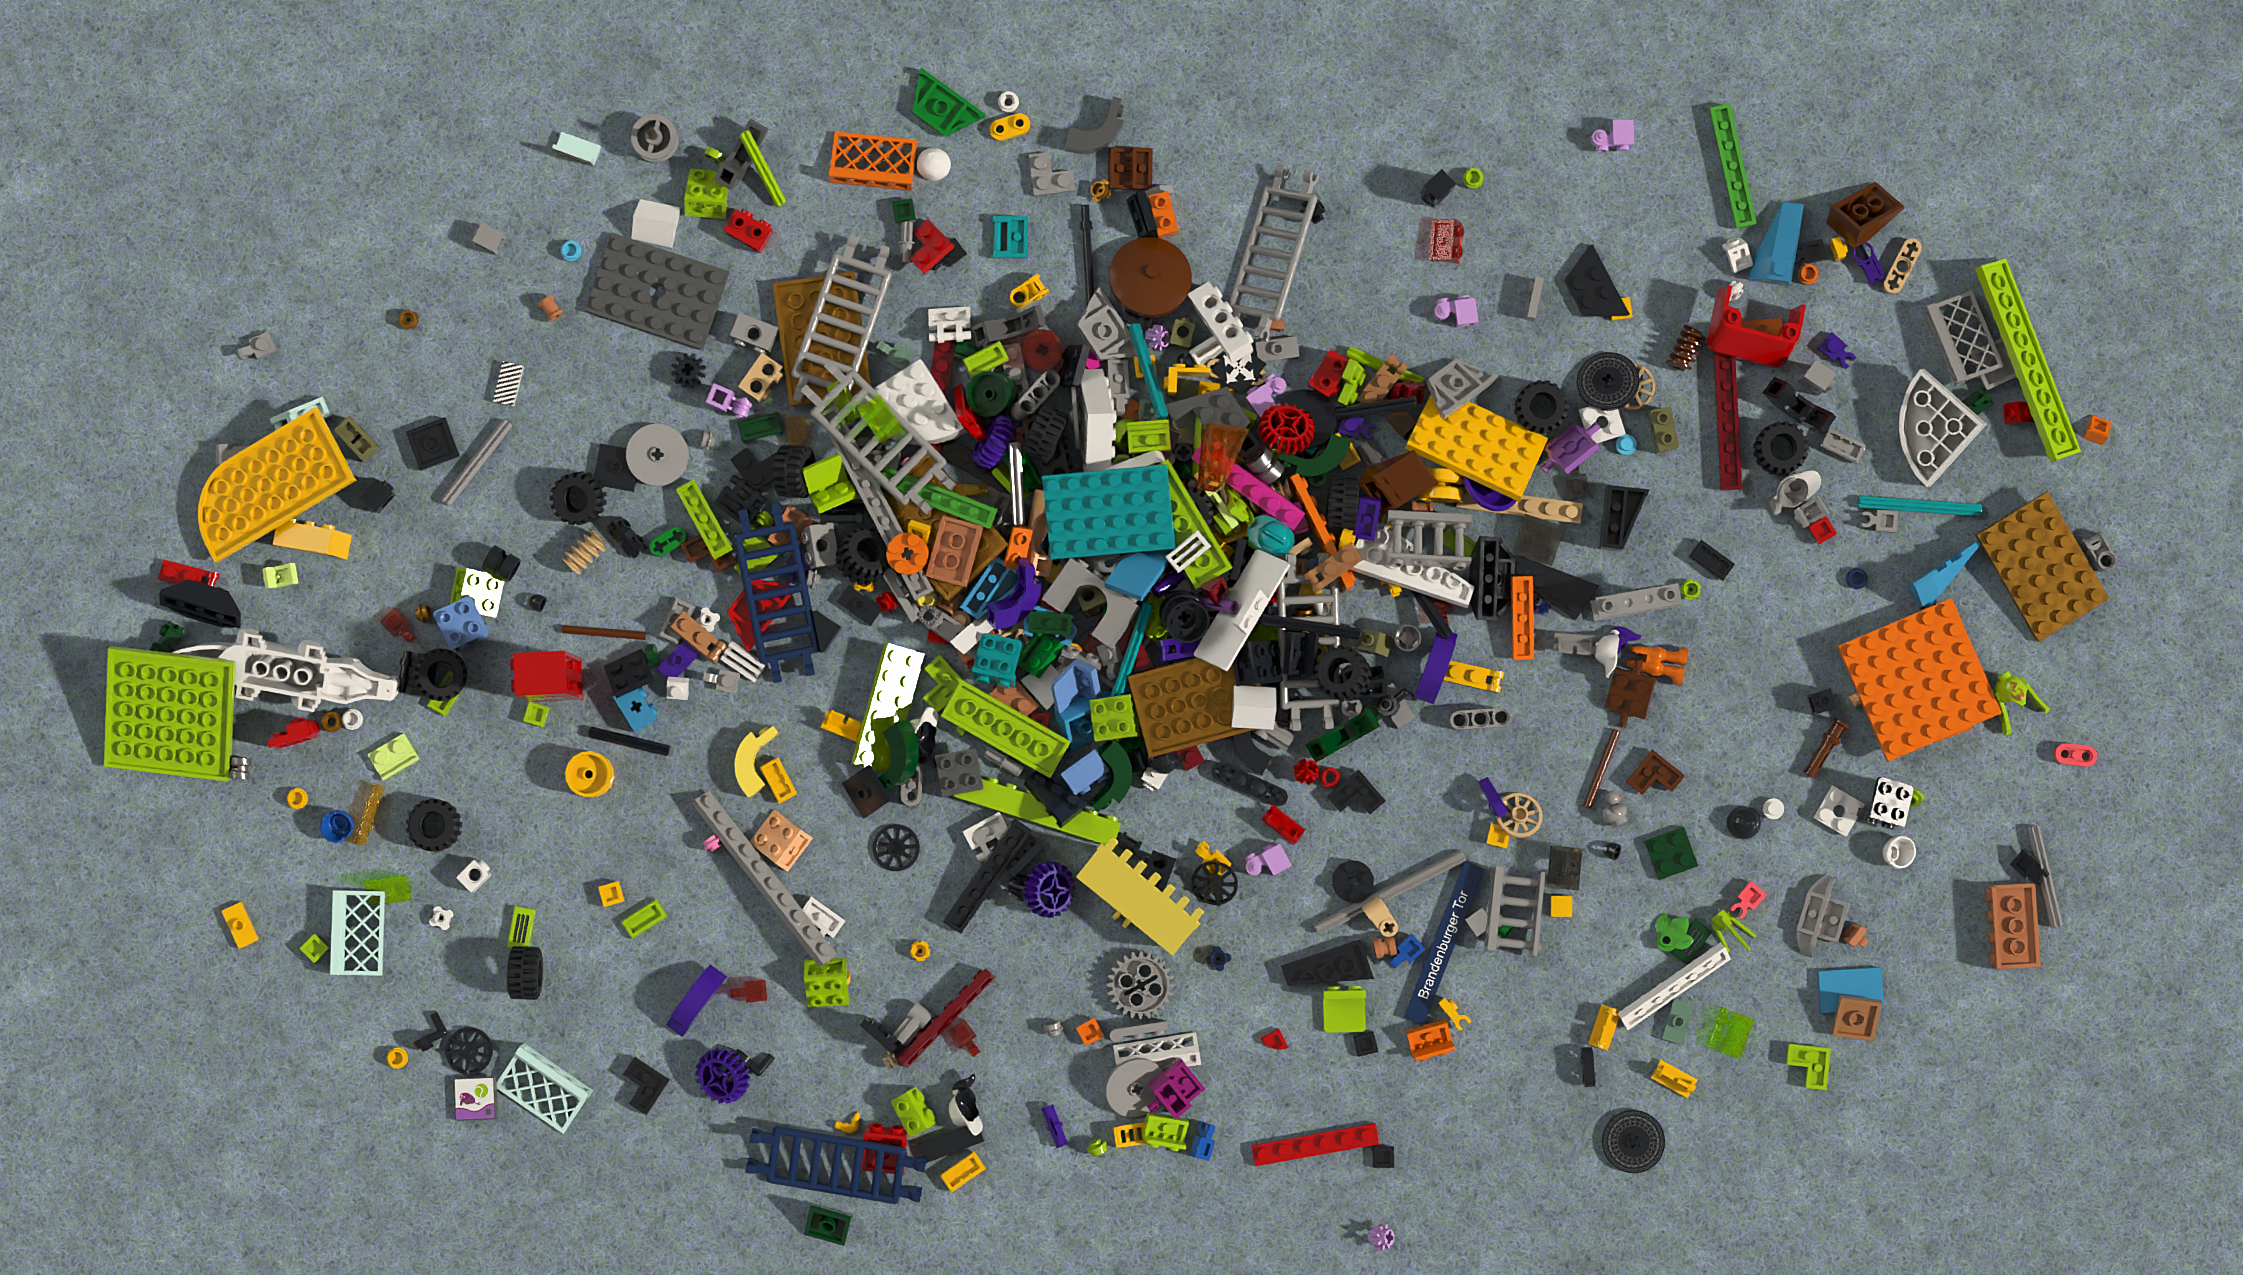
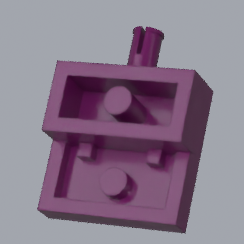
M1179 1058L1148 1084L1154 1092L1156 1099L1146 1107L1153 1113L1162 1105L1177 1119L1192 1107L1189 1102L1203 1092L1205 1088L1182 1059Z

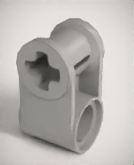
M2098 531L2093 537L2081 540V545L2096 570L2107 572L2115 567L2117 562L2116 556L2111 550L2103 532ZM2102 557H2106L2109 560L2108 567L2101 564Z

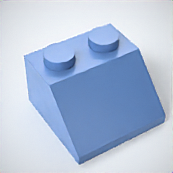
M1094 749L1062 772L1061 776L1075 795L1079 793L1083 796L1091 790L1090 785L1097 781L1099 784L1108 778L1106 773L1110 770Z

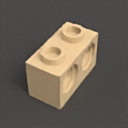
M761 353L738 387L759 403L762 400L766 401L772 393L770 388L774 383L778 384L784 376L782 372L784 368ZM766 366H773L774 372L772 375L767 376L763 374ZM757 382L761 383L762 390L758 393L752 392V385Z

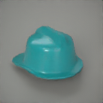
M1267 515L1254 518L1255 523L1247 528V536L1250 542L1270 555L1283 556L1293 548L1294 534L1292 530L1273 517Z

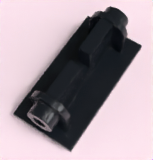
M621 516L613 519L612 523L607 526L609 529L608 533L617 543L622 539L625 540L621 547L629 557L632 556L635 559L640 554L639 552L648 548L644 544L643 538L631 529L630 523Z

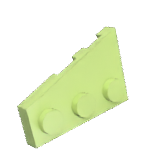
M1200 470L1194 477L1234 533L1241 529L1238 524L1240 520L1228 511L1222 496H1218L1215 491L1218 487L1211 478L1206 479Z

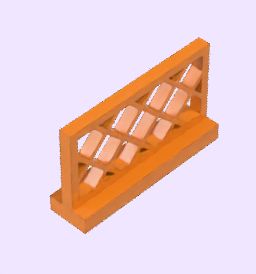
M835 131L829 168V182L912 191L917 140ZM838 138H846L851 144L842 150L838 145ZM862 140H866L872 145L865 152L857 146ZM883 142L889 143L892 147L885 154L878 148ZM904 144L912 145V151L905 157L898 150ZM855 147L861 155L851 161L845 153ZM875 149L881 157L872 163L866 155ZM896 151L902 159L892 165L887 157ZM841 156H844L849 162L843 168L835 167L836 160ZM862 158L869 164L864 170L858 169L855 165ZM883 160L890 166L885 172H881L875 167ZM905 162L909 167V174H901L896 168Z

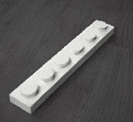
M1720 942L1617 1013L1626 1029H1631L1731 960L1726 948Z

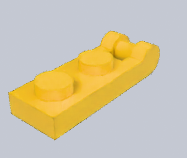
M1450 661L1443 681L1500 693L1501 687L1499 685L1500 680L1504 677V672ZM1487 676L1493 677L1491 684L1485 683Z

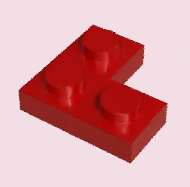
M927 219L913 232L915 237L924 246L909 259L925 274L954 248V245Z

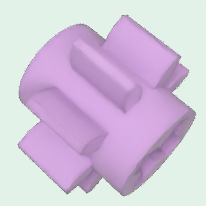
M1155 324L1153 329L1148 328L1145 333L1147 347L1155 351H1161L1162 347H1167L1170 343L1168 329L1163 328L1162 325Z
M1388 1224L1373 1226V1229L1369 1231L1368 1240L1370 1245H1375V1250L1389 1249L1390 1245L1393 1244L1395 1236L1392 1229H1387Z

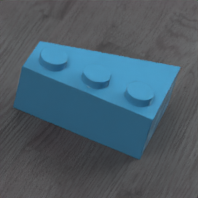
M997 557L981 572L959 605V608L973 618L979 619L987 613V603L1003 600L1015 590L1018 582V571L1004 567V561Z

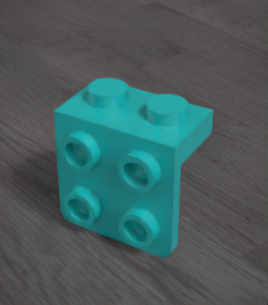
M988 633L982 634L972 668L973 676L977 679V682L982 684H989L991 682L1005 689L1009 687L1015 688L1017 683L1015 671L1022 649V642Z

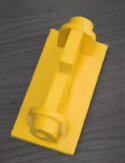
M827 710L820 728L857 742L862 721L860 722L850 717L846 721L844 720L845 715L834 710Z
M1601 1004L1588 1044L1608 1051L1619 1020L1617 1013L1620 1010Z
M1661 1059L1651 1076L1653 1080L1686 1098L1696 1088L1697 1079Z

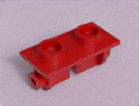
M1274 804L1261 818L1265 824L1292 845L1299 840L1306 830Z

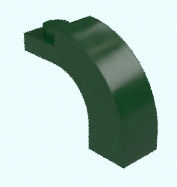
M1331 434L1325 450L1315 458L1303 459L1289 453L1285 456L1284 452L1280 451L1278 459L1282 460V465L1293 468V465H1297L1294 474L1298 473L1302 476L1321 475L1335 468L1343 460L1350 447L1351 440Z
M1369 708L1307 743L1306 747L1316 763L1379 728L1380 725Z
M909 720L895 722L883 732L890 746L892 756L889 768L878 777L885 790L906 784L916 770L919 759V745L916 733Z
M1117 739L1107 740L1097 749L1100 756L1111 766L1110 780L1090 799L1092 807L1097 812L1101 809H1106L1111 804L1113 798L1120 803L1131 785V763L1125 749Z

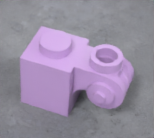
M1612 120L1610 135H1607L1604 130L1599 129L1591 136V144L1596 148V152H1607L1608 148H1616L1618 152L1629 151V148H1632L1634 145V121Z
M1470 295L1457 297L1458 300L1449 301V298L1437 299V306L1434 310V316L1437 320L1444 321L1448 318L1449 314H1452L1455 317L1456 328L1478 324L1475 298H1470Z
M1274 374L1264 380L1265 384L1258 388L1256 385L1247 391L1248 396L1245 400L1254 413L1258 415L1259 420L1266 409L1269 410L1271 405L1275 407L1277 405L1272 399L1271 394L1280 395L1286 388L1285 380L1276 377Z
M715 383L706 400L707 405L725 413H728V410L732 411L738 418H747L749 409L752 407L747 398L738 399L733 391Z
M1274 842L1263 847L1265 852L1259 855L1254 852L1245 857L1247 863L1246 871L1250 875H1258L1261 872V865H1266L1273 876L1292 866L1280 844L1275 845Z

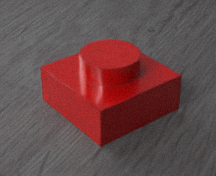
M1827 516L1807 527L1818 545L1837 534Z

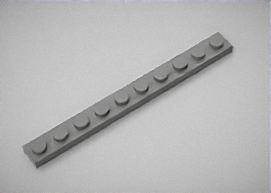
M835 405L821 414L830 422L840 410ZM845 419L835 427L843 436L850 431ZM828 433L837 452L841 455L842 462L881 537L888 547V544L895 536L904 532L878 482ZM854 438L851 441V443L860 451V448ZM905 548L902 557L910 560L911 555L914 554L913 550ZM923 569L912 575L901 573L914 600L934 591Z
M708 791L695 799L692 805L816 964L821 967L834 959L837 953L712 793Z

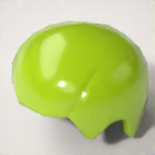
M1131 418L1122 419L1113 426L1116 431V440L1112 442L1122 451L1125 450L1123 447H1129L1127 423L1136 422Z

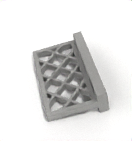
M1972 290L1937 304L1933 303L1926 306L1924 313L1954 386L2004 367ZM1969 297L1972 303L1970 311L1959 307L1962 299ZM1949 306L1954 311L1951 317L1948 318L1942 315L1939 308ZM1956 310L1967 314L1964 324L1952 320ZM1970 316L1979 320L1978 330L1966 326ZM1951 323L1962 328L1958 337L1949 333L1948 328ZM1964 329L1975 333L1972 343L1960 339ZM1978 335L1987 339L1988 344L1985 349L1974 345ZM1959 342L1970 347L1966 356L1957 352L1956 347ZM1972 348L1983 352L1980 362L1968 358ZM1988 354L1994 357L1997 365L1989 367L1982 364L1985 355ZM1966 361L1978 366L1975 373L1966 374L1964 369Z

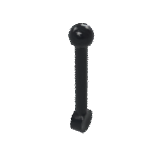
M1130 552L1114 559H1106L1105 566L1110 568L1113 566V563L1138 552Z

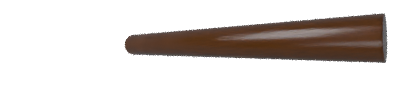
M563 625L562 633L646 640V632L569 625Z
M1613 729L1584 801L1583 807L1588 809L1592 807L1621 731Z

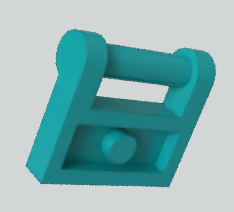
M991 216V223L993 224V251H991L990 258L1028 259V216ZM1007 223V251H1001V224Z

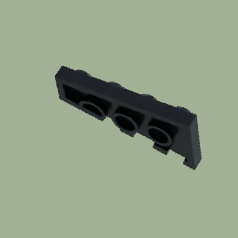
M1520 555L1515 560L1514 576H1533V591L1574 620L1578 618L1599 587L1597 584Z
M1361 939L1281 965L1287 986L1374 979Z

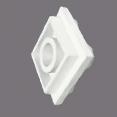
M1589 406L1578 410L1584 429L1590 427L1599 417L1607 419L1608 425L1605 428L1599 429L1591 436L1596 443L1626 434L1618 409L1603 411Z
M1832 785L1813 818L1847 837L1858 818L1856 816L1858 808H1863L1865 804ZM1837 805L1842 806L1844 809V814L1841 817H1836L1833 813V809Z

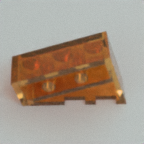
M1208 423L1203 428L1197 490L1218 492L1224 487L1250 429Z

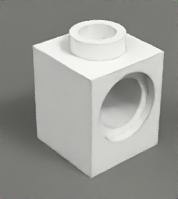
M473 860L456 878L471 893H474L492 874L489 872L490 867L483 860L480 862ZM474 869H478L481 874L477 881L471 878V872Z

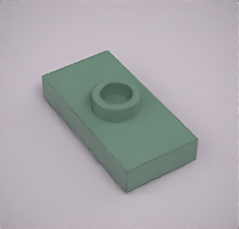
M1673 999L1661 1039L1680 1045L1683 1044L1694 1008L1693 1004Z

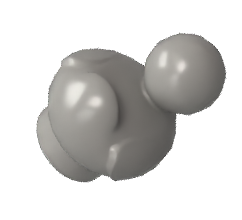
M1610 791L1606 794L1605 800L1612 807L1604 808L1602 817L1604 821L1611 823L1614 828L1628 821L1625 816L1627 807L1625 804L1619 803L1621 796L1618 793Z

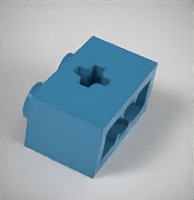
M643 687L617 699L615 695L613 696L635 733L658 720L656 715L659 713L652 703H647L645 697L648 695ZM633 703L642 704L640 712L632 710L635 707Z

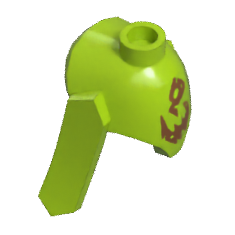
M2005 671L1997 676L1999 680L1994 685L1993 693L2002 712L1999 714L2004 735H2011L2012 733L2007 709L2004 705L2005 702H2014L2022 707L2026 704L2027 694L2035 708H2041L2045 713H2048L2051 709L2036 695L2023 677L2019 678L2011 675L2009 671Z

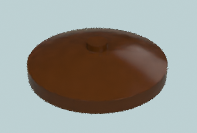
M1143 237L1128 242L1117 251L1110 265L1109 285L1114 298L1123 308L1138 316L1154 318L1172 313L1183 304L1191 288L1192 272L1186 256L1175 245L1160 238Z

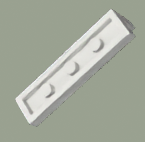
M1196 1032L1113 1045L1116 1067L1122 1062L1133 1058L1152 1060L1163 1071L1179 1058L1182 1059L1187 1067L1201 1065ZM1193 1040L1194 1046L1189 1047L1181 1045L1184 1041ZM1164 1044L1172 1045L1170 1050L1161 1049ZM1146 1047L1152 1049L1149 1053L1145 1054L1139 1052L1142 1048ZM1129 1051L1131 1054L1127 1057L1119 1058L1118 1052Z

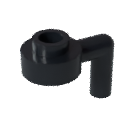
M1403 689L1395 696L1387 695L1381 697L1377 702V709L1384 716H1394L1399 710V702L1405 698L1413 700L1414 694L1407 689ZM1385 702L1390 703V706L1387 709L1384 708Z
M438 1012L430 1015L437 1031L413 1042L416 1050L421 1049L424 1052L434 1047L433 1042L447 1035V1030Z
M736 1049L734 1052L735 1056L741 1055V1062L746 1061L744 1067L750 1069L756 1076H761L775 1059L768 1053L757 1066L741 1050Z

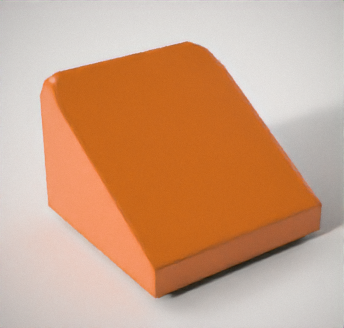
M2091 415L2083 439L2103 445L2108 438L2111 422Z

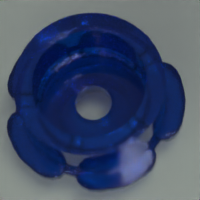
M1537 597L1533 602V610L1541 615L1545 612L1549 614L1548 611L1551 606Z

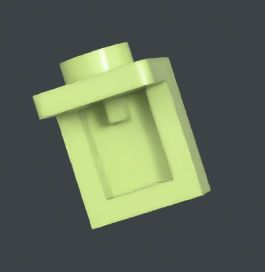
M295 563L262 569L263 580L267 589L298 584Z

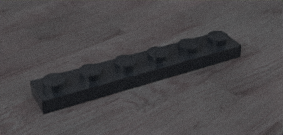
M1015 818L1012 820L943 920L946 925L960 934L963 932L1032 832L1029 827Z

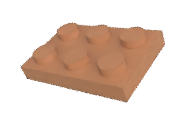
M942 515L925 576L967 587L983 526Z

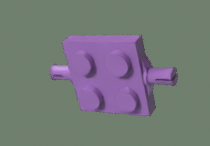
M1573 422L1544 446L1543 450L1548 455L1549 460L1540 466L1541 469L1546 473L1553 466H1557L1566 474L1570 473L1599 449V446L1591 436L1601 429L1600 426L1594 422L1590 427L1584 429Z

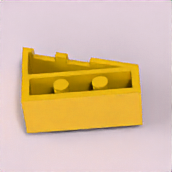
M291 519L275 530L273 545L325 556H335L341 559L348 558L352 535L336 531L335 526L323 524L322 527H316L317 523L304 521V524H298L299 520Z

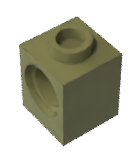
M1180 317V320L1175 319L1169 346L1190 350L1196 324L1192 323L1191 319ZM1180 328H1186L1189 335L1181 338L1177 335V331Z
M1363 628L1358 649L1370 654L1388 657L1393 637Z

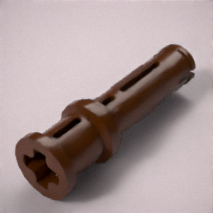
M1835 717L1832 719L1833 723L1829 730L1824 732V739L1803 771V773L1815 779L1834 746L1840 744L1839 740L1845 730L1850 728Z

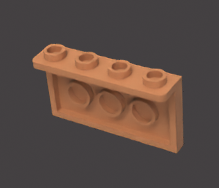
M2035 883L1987 886L1988 890H1985L1986 903L1989 902V911L1986 912V920L1988 924L1990 923V932H1988L1987 937L1988 944L1992 947V953H1989L1990 966L1993 965L1994 970L2041 967Z

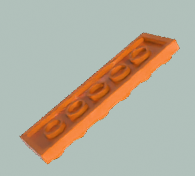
M1297 473L1289 478L1292 493L1296 500L1300 501L1302 510L1306 512L1304 516L1322 552L1329 553V557L1338 552L1334 545L1337 543L1332 532L1328 533L1325 527L1327 522L1323 514H1318L1316 510L1318 504L1313 495L1309 496L1306 489L1308 484L1303 476L1300 477ZM1351 570L1338 577V584L1343 593L1355 586L1353 583L1355 577Z

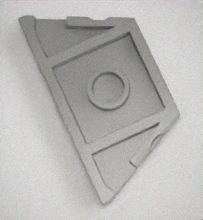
M1101 287L1095 290L1076 324L1077 329L1088 346L1091 347L1090 349L1098 361L1137 357L1129 330Z
M1455 359L1430 377L1427 381V386L1441 419L1445 420L1496 382L1498 375L1492 373L1490 376L1480 372L1481 368L1468 365L1464 361Z

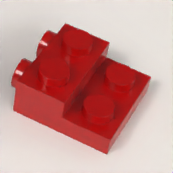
M297 718L291 720L290 725H286V733L283 731L272 734L273 738L267 739L269 748L280 749L318 738L317 733L320 732L319 725L316 720Z
M877 1122L871 1123L870 1126L866 1125L864 1132L865 1141L900 1146L907 1150L908 1133L902 1125H892L891 1128L883 1127L881 1123ZM864 1149L862 1171H874L877 1151ZM885 1153L882 1173L895 1174L896 1154Z

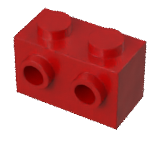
M735 209L723 231L730 237L762 253L773 234V230L770 228L771 224L762 219L758 222L752 218L753 214L744 209L741 211Z
M1330 349L1307 386L1327 399L1330 396L1335 397L1341 388L1338 384L1349 361Z

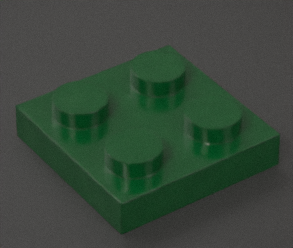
M1684 827L1644 841L1658 880L1698 866Z

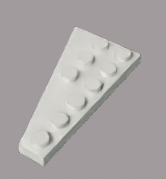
M1377 523L1374 541L1358 538L1355 548L1364 560L1350 570L1468 608L1474 586L1455 573H1451L1443 567L1407 565L1392 567L1385 564L1387 554L1393 553V532L1384 523ZM1401 536V554H1414V544Z

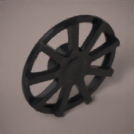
M893 824L884 827L877 833L873 841L874 857L887 870H905L912 866L918 858L920 851L919 840L916 834L904 825ZM896 828L895 839H892L889 835L888 829ZM900 828L909 832L902 840L899 839ZM882 833L886 835L889 843L878 841ZM910 836L915 840V845H905L904 843ZM876 845L885 846L887 850L877 854ZM916 848L914 857L907 854L905 849ZM886 854H890L888 862L885 865L879 859V857L884 856ZM901 855L911 860L905 866L902 865ZM894 857H897L898 868L890 867Z
M1208 861L1195 869L1191 879L1192 891L1203 903L1220 906L1229 902L1235 896L1238 889L1237 876L1228 865L1218 861ZM1207 865H1216L1214 874H1210L1206 867ZM1219 866H1223L1228 870L1222 876L1218 874ZM1201 868L1208 878L1197 875ZM1232 874L1234 882H1224L1223 879ZM1195 879L1206 884L1196 887ZM1223 886L1234 887V890L1230 894L1223 889ZM1207 888L1208 891L1206 895L1202 896L1199 893V890ZM1218 891L1222 892L1227 898L1220 900ZM1211 892H1214L1216 901L1207 899Z
M466 1027L457 1030L450 1036L446 1044L445 1054L448 1063L454 1070L462 1074L471 1075L481 1072L488 1066L492 1059L493 1046L490 1038L482 1030ZM467 1031L476 1032L471 1042L468 1040ZM462 1032L465 1041L464 1044H462L455 1038L458 1034ZM479 1034H481L486 1039V1042L476 1045L475 1042ZM452 1041L460 1046L459 1050H450ZM489 1045V1055L479 1052L478 1049ZM450 1054H461L453 1063ZM476 1056H482L488 1059L485 1062V1064L481 1066L478 1060L476 1059ZM463 1059H466L465 1070L457 1067ZM470 1060L474 1061L478 1069L469 1071Z

